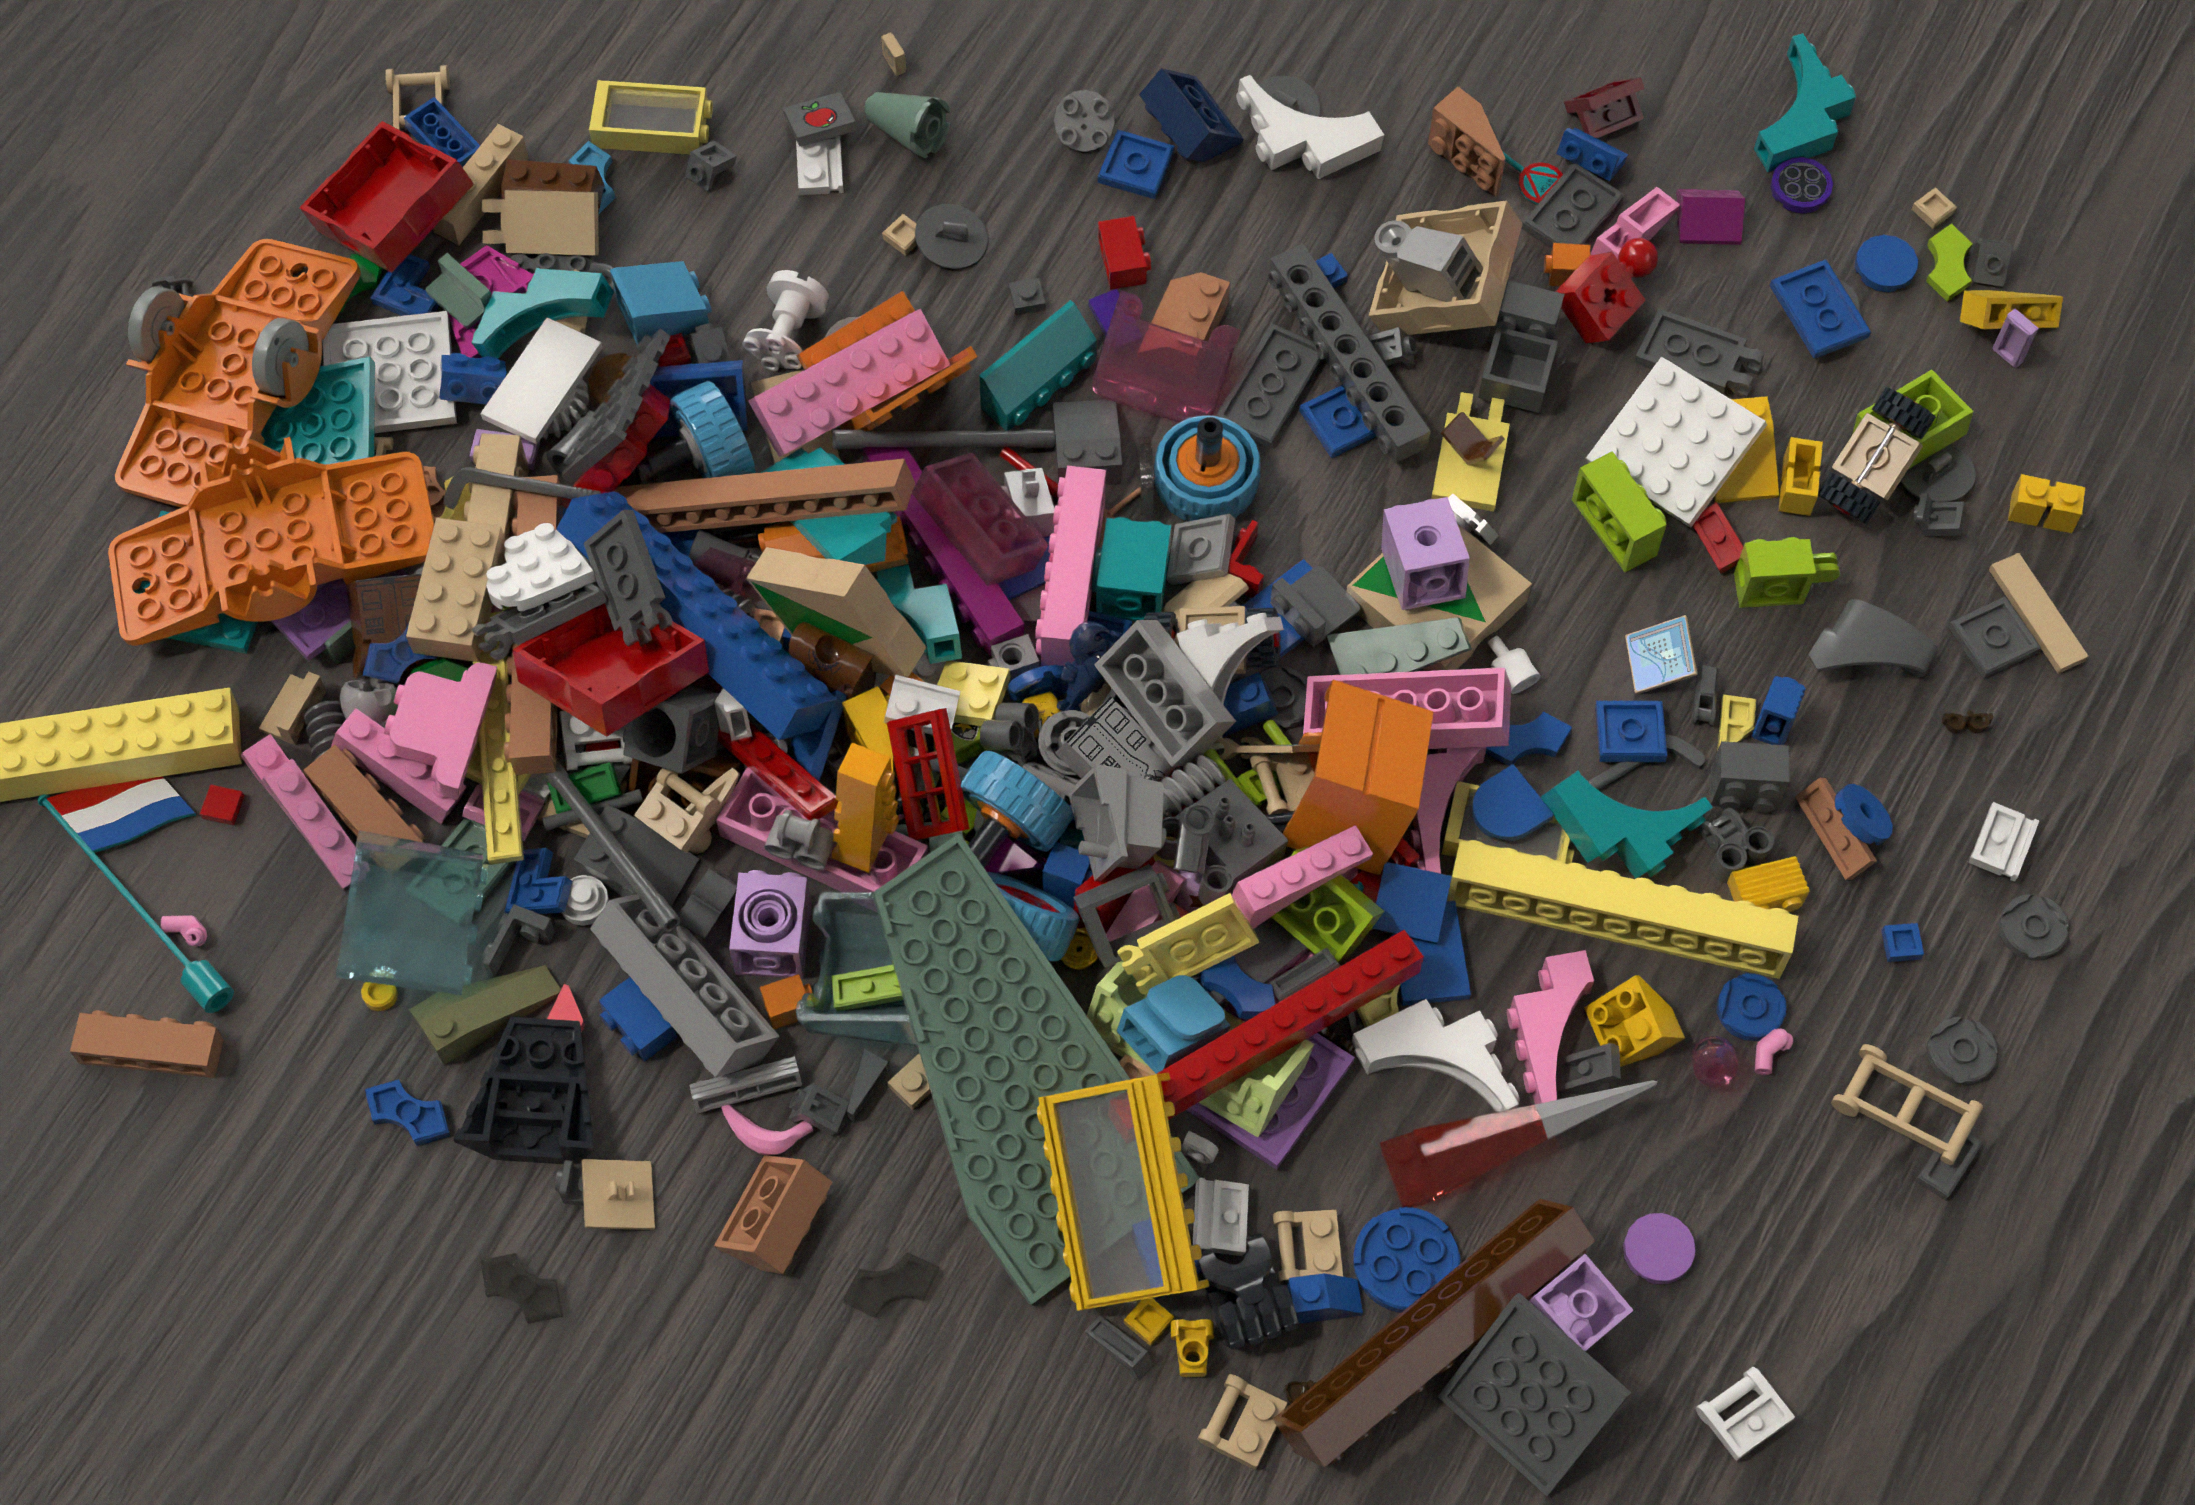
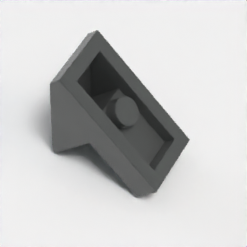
M1612 1043L1557 1059L1556 1091L1560 1094H1589L1608 1090L1610 1082L1621 1079L1619 1046Z

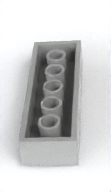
M638 894L608 901L590 930L599 939L601 945L617 960L622 970L628 973L639 986L641 992L660 1011L662 1017L681 1036L683 1042L703 1062L704 1067L716 1078L759 1065L780 1036L692 933L681 924L672 931L664 932L649 913L647 906Z

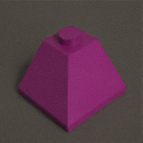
M1008 836L987 864L985 870L1006 876L1043 874L1047 861L1025 843Z

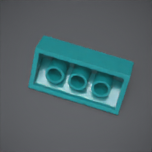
M1071 300L979 375L981 409L1005 431H1009L1015 425H1021L1031 411L1037 406L1045 405L1055 391L1060 387L1068 386L1079 371L1083 368H1089L1097 358V339L1074 302Z

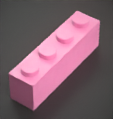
M355 708L335 733L331 747L336 745L341 751L346 748L355 757L359 767L442 824L461 800L466 786L463 784L458 800L441 795L436 789L435 782L430 780L434 766L396 756L390 748V736L384 734L385 728Z

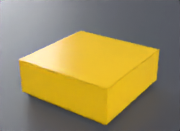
M1153 1298L1142 1299L1124 1319V1324L1151 1346L1171 1324L1174 1316Z

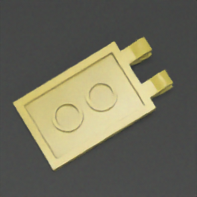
M1461 392L1457 414L1447 413L1445 428L1459 413L1464 412L1487 440L1501 435L1505 440L1486 460L1467 465L1443 437L1431 499L1449 498L1453 493L1468 507L1494 512L1510 426L1509 423L1501 422L1505 400L1492 397L1488 420L1469 416L1473 394Z
M1231 893L1137 939L1138 947L1125 945L1117 952L1124 962L1122 966L1127 974H1132L1136 981H1138L1135 983L1141 994H1146L1152 987L1179 975L1192 977L1260 942L1251 924Z

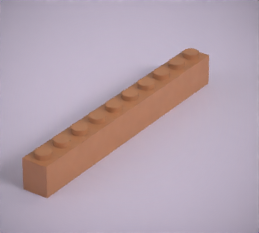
M905 459L620 486L614 491L623 495L627 503L638 513L644 515L649 520V524L659 533L904 511L907 509L915 481Z
M558 475L524 477L560 484ZM523 490L514 491L513 503L518 513L517 518L512 519L513 535L519 536L524 532L535 530L538 525L543 523L552 524L554 530H556L563 517V506L561 505L563 498ZM513 643L510 648L514 649L519 645ZM508 656L507 669L509 676H512V684L506 686V697L508 705H511V713H506L505 715L506 731L510 733V741L504 744L506 763L511 762L515 775L556 772L558 706L519 683L514 656Z

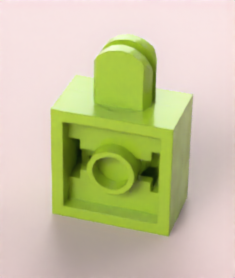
M1789 537L1780 541L1756 539L1746 542L1734 572L1739 608L1804 604L1812 583L1832 582L1840 576L1837 555L1835 553L1813 554L1810 539Z

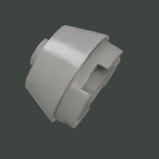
M1076 710L1062 711L1052 715L1043 724L1038 739L1039 749L1043 759L1052 769L1067 775H1077L1055 752L1090 717L1088 714Z

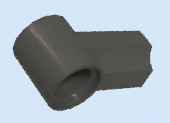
M1194 804L1181 812L1179 816L1180 830L1173 869L1204 874L1210 832L1215 823V815L1207 805ZM1192 811H1198L1204 817L1205 823L1200 830L1193 828L1189 823V816Z

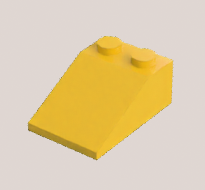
M1768 397L1731 399L1765 420L1767 426L1714 496L1715 503L1778 498L1779 488L1774 427Z
M877 686L842 703L846 733L852 743L891 758V768L895 772L893 786L896 787V769L887 723H883L890 696H884Z

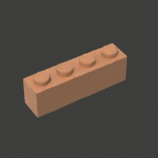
M333 745L303 770V774L316 792L394 877L424 852L425 844L422 841L425 837L413 823L408 826L400 817L403 812L392 799L389 798L386 801L377 792L381 788L371 775L367 773L363 776L355 767L358 764L355 757L346 748L341 751L336 745Z
M96 1010L92 1014L79 1013L70 1053L79 1064L215 1078L224 1039L213 1024L204 1021H196L194 1025L182 1024L180 1021L172 1018H161L160 1021L147 1020L145 1017L136 1014H128L125 1018Z

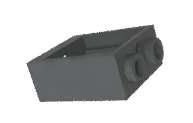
M1150 864L1074 897L1095 952L1104 968L1122 961L1117 952L1121 947L1125 945L1138 947L1137 939L1181 918L1174 902L1168 904L1165 893L1170 890L1162 872L1156 874ZM1149 885L1162 919L1109 942L1096 907Z

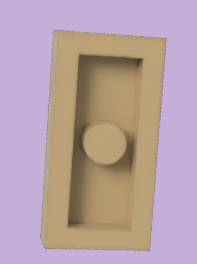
M309 671L304 679L290 674L260 725L259 730L295 745L306 727L304 720L306 710L312 705L320 703L326 693L321 677Z

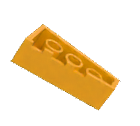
M851 743L837 772L836 800H838L834 820L839 821V829L836 828L833 832V841L837 842V845L832 850V859L869 873L887 834L892 835L899 822V816L896 815L898 802L895 801L896 787L893 786L895 772L892 771L891 758L889 756Z

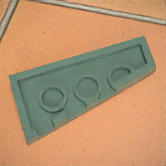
M1458 617L1326 635L1340 675L1416 672L1472 650L1462 620Z

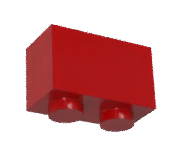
M1129 216L1099 221L1098 242L1110 290L1146 284L1147 271H1151V260L1148 252L1143 253L1142 246L1145 245L1144 231L1142 227L1137 228L1135 217Z

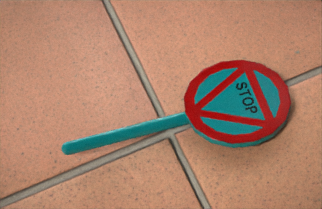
M1503 152L1506 158L1505 161L1521 172L1518 180L1521 194L1534 204L1538 205L1563 175L1557 167L1549 163L1538 162L1524 168Z

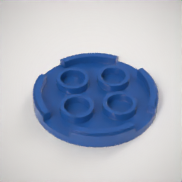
M1399 1207V1209L1390 1210L1377 1217H1373L1361 1230L1353 1253L1354 1272L1363 1291L1378 1305L1402 1313L1460 1265V1253L1455 1239L1448 1230V1226L1435 1215L1413 1207Z

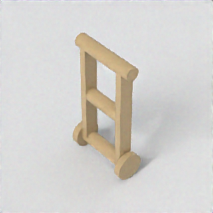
M441 65L440 72L395 75L393 69H386L387 90L389 94L393 93V127L399 130L406 127L404 121L406 115H401V87L435 84V98L443 105V90H450V75L447 65Z
M1869 1044L1862 1045L1859 1055L1863 1060L1844 1095L1837 1094L1834 1096L1831 1102L1832 1106L1840 1113L1855 1117L1860 1112L1942 1154L1940 1157L1941 1161L1945 1164L1953 1165L1977 1121L1983 1105L1974 1100L1967 1104L1886 1063L1887 1055L1879 1048ZM1873 1069L1911 1088L1897 1117L1858 1098ZM1924 1095L1963 1115L1948 1144L1909 1124Z

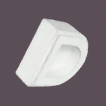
M1188 1131L1181 1147L1182 1154L1205 1164L1213 1163L1219 1151L1212 1142L1191 1131Z

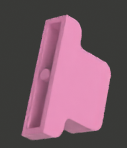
M481 662L475 663L468 670L464 671L461 682L424 672H415L407 678L405 686L399 684L394 704H397L398 708L395 716H388L384 729V734L390 736L391 751L398 757L434 766L430 780L435 782L437 791L443 796L457 800L459 798L496 681L497 666Z

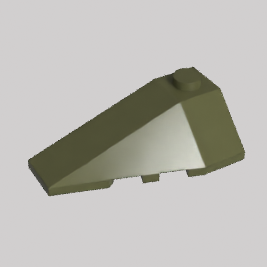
M546 965L440 991L412 1007L409 1011L444 1066L504 1030L511 1017H525L558 997L561 988Z

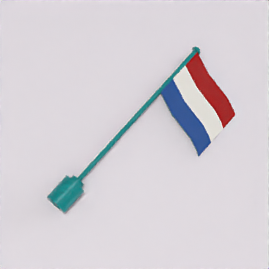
M163 776L71 790L52 797L47 794L39 796L38 804L45 806L185 966L182 972L181 984L205 1012L214 1013L225 1007L234 994L231 986L209 961L190 962L95 854L96 852L128 843L169 822L196 816V813Z

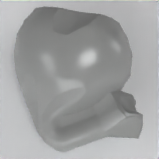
M370 677L345 682L340 693V704L345 718L347 719L356 708L385 728L388 716H395L398 705L394 704L397 688L389 682Z

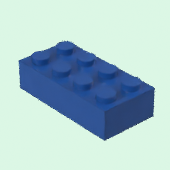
M435 97L404 117L407 130L421 144L431 146L456 159L462 168L480 147L475 139Z

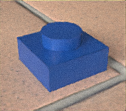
M1332 253L1315 261L1333 288L1347 282V273Z
M1918 923L1885 925L1881 932L1887 962L1922 959L1924 951Z

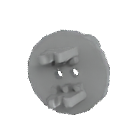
M1089 90L1074 91L1064 97L1057 106L1054 117L1055 130L1060 141L1071 149L1082 152L1095 150L1103 146L1111 136L1115 123L1113 109L1109 102L1099 93ZM1086 112L1087 117H1083L1082 113ZM1082 124H1085V125L1087 126V128H1086V129H1082V128H1081V125H1082Z

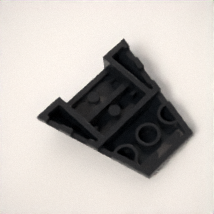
M511 1017L495 1049L488 1071H485L480 1081L481 1087L466 1111V1119L461 1129L458 1128L454 1142L493 1160L564 1164L565 1160L573 1161L595 1152L580 1021Z

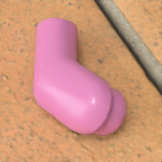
M162 916L161 929L164 933L180 932L185 938L186 943L190 946L198 947L205 943L207 931L195 916Z

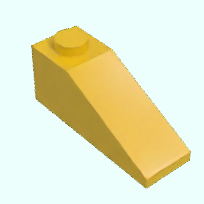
M1993 290L1964 291L1960 322L1981 329H2001L2007 315L2016 309L2038 328L2059 327L2063 296Z

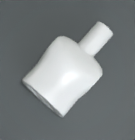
M1499 636L1493 637L1488 642L1497 656L1492 662L1491 668L1506 669L1512 694L1531 687L1540 679V674L1532 665L1524 649L1516 648L1509 651Z

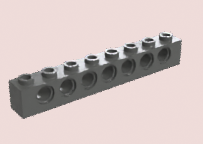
M1301 244L1272 257L1270 260V272H1268L1271 286L1275 290L1278 289L1287 310L1290 313L1294 312L1298 318L1301 331L1305 336L1309 335L1314 342L1317 355L1321 359L1325 358L1330 366L1333 379L1337 383L1341 382L1346 390L1348 401L1352 406H1357L1362 414L1364 425L1368 430H1373L1377 436L1382 452L1389 454L1393 462L1397 463L1427 449L1431 431L1305 245ZM1377 399L1383 402H1375L1373 400ZM1390 423H1395V424H1397V425H1399V426H1391V425H1389V424H1390Z

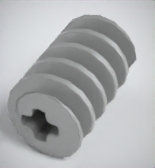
M1197 755L1194 758V764L1187 762L1183 766V771L1175 770L1172 778L1165 777L1161 781L1164 783V795L1167 796V809L1163 816L1167 818L1171 817L1172 813L1180 814L1183 811V805L1186 807L1193 805L1192 799L1196 798L1199 801L1205 796L1203 793L1205 790L1210 793L1215 789V783L1222 785L1226 782L1220 768L1212 759L1203 755Z

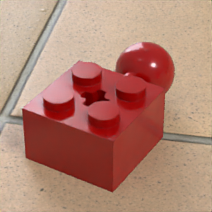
M1644 238L1628 240L1621 247L1618 259L1613 252L1589 255L1555 291L1564 294L1561 309L1585 343L1609 341L1646 301L1631 278L1645 277L1653 272L1657 266L1658 252L1654 244Z

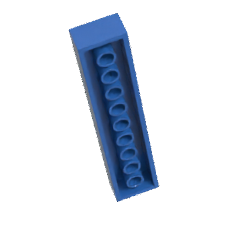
M614 491L572 498L556 530L567 540L571 541L575 548L588 560L589 558L583 543L622 510L634 511L665 599L659 603L660 606L670 614L673 622L705 640L709 668L708 674L778 740L820 729L837 700L828 691L827 686L823 682L816 680L805 669L802 662L786 652L778 640L770 637L760 627L757 620L748 616L740 609L733 598L725 595L715 585L712 578L703 574L693 565L692 560L688 556L679 552L671 544L667 536L659 533L649 524V520L633 509L623 495Z

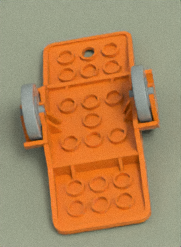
M262 239L254 242L210 294H197L191 297L160 286L151 287L146 290L136 301L128 324V339L131 350L142 362L128 359L126 363L131 368L147 372L146 403L116 469L115 481L121 490L182 508L188 505L197 488L202 486L198 463L206 462L213 467L223 469L228 444L232 443L235 448L244 449L247 447V438L263 444L265 440L260 433L275 407H293L300 403L311 390L321 364L322 340H324L359 280L361 271L356 261L347 257L273 239ZM304 267L308 268L307 273L302 272L298 277H293L294 273L300 272Z

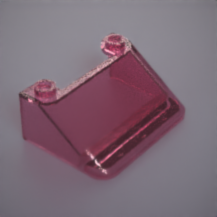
M1121 290L1093 376L1092 388L1094 392L1102 398L1178 423L1196 416H1213L1236 352L1241 329L1228 325L1219 326L1212 331L1207 342L1140 320L1143 310L1141 300L1134 294Z

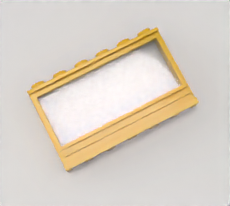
M1169 1073L1154 1074L1038 1097L1037 1116L1039 1123L1044 1127L1046 1138L1043 1146L1044 1154L1051 1165L1050 1187L1053 1195L1057 1198L1059 1209L1056 1216L1057 1225L1064 1236L1063 1258L1066 1266L1070 1269L1072 1282L1070 1283L1069 1290L1072 1301L1076 1303L1077 1311L1209 1287L1208 1279L1198 1281L1194 1260L1201 1259L1202 1253L1198 1244L1191 1245L1188 1224L1195 1222V1215L1192 1209L1184 1208L1181 1188L1188 1186V1178L1185 1173L1178 1174L1174 1152L1181 1151V1141L1178 1137L1171 1138L1167 1118L1174 1116L1175 1109L1171 1101L1164 1102L1161 1081L1170 1080Z

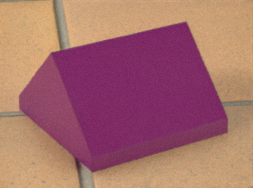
M1677 189L1676 197L1677 202L1680 204L1677 210L1679 243L1741 245L1745 197L1739 191Z

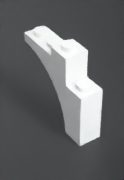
M1251 75L1240 79L1238 93L1236 94L1237 102L1241 109H1246L1251 116L1252 125L1255 131L1259 133L1256 145L1257 155L1261 161H1266L1271 170L1302 157L1306 168L1309 171L1312 170L1317 179H1320L1381 151L1384 133L1369 111L1364 114L1343 118L1312 116L1295 111L1273 99L1255 82Z
M1259 613L1247 617L1248 623L1241 626L1238 625V622L1223 626L1221 623L1208 624L1207 619H1202L1187 624L1188 630L1177 633V638L1181 651L1222 704H1224L1230 681L1247 654L1269 636L1284 630L1281 617H1267L1266 613ZM1214 743L1210 748L1217 751L1223 749L1224 745L1222 743Z
M1425 999L1353 1034L1354 1052L1367 1075L1379 1070L1396 1067H1417L1438 1071L1462 1081L1477 1091L1494 1108L1502 1121L1512 1118L1516 1114L1518 1102L1520 1101L1518 1092L1512 1083L1507 1084L1501 1074L1502 1066L1496 1055L1489 1054L1493 1052L1497 1040V1031L1489 1019H1484L1480 1010L1443 1028L1444 1020L1441 1013L1436 1007L1431 1008L1429 1002Z

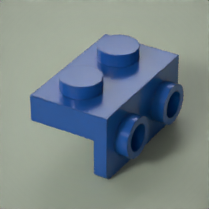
M1567 128L1564 131L1556 153L1608 181L1622 168L1628 154L1577 128L1573 130Z
M461 353L441 355L439 398L448 401L487 404L506 377L505 361H500L490 356L471 358Z

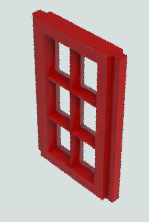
M947 708L887 722L908 837L920 840L970 829ZM929 724L932 726L936 751L928 753L923 727ZM914 728L919 753L918 756L911 757L906 731ZM938 758L943 786L935 788L930 760ZM921 763L926 789L919 792L913 764ZM945 794L950 821L942 822L937 795ZM927 798L932 825H924L920 799Z

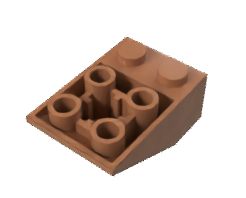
M1457 87L1433 108L1428 145L1431 146L1436 154L1444 156L1453 163L1458 171L1466 173L1475 180L1481 189L1489 191L1496 197L1499 194L1506 158L1482 105L1460 87Z

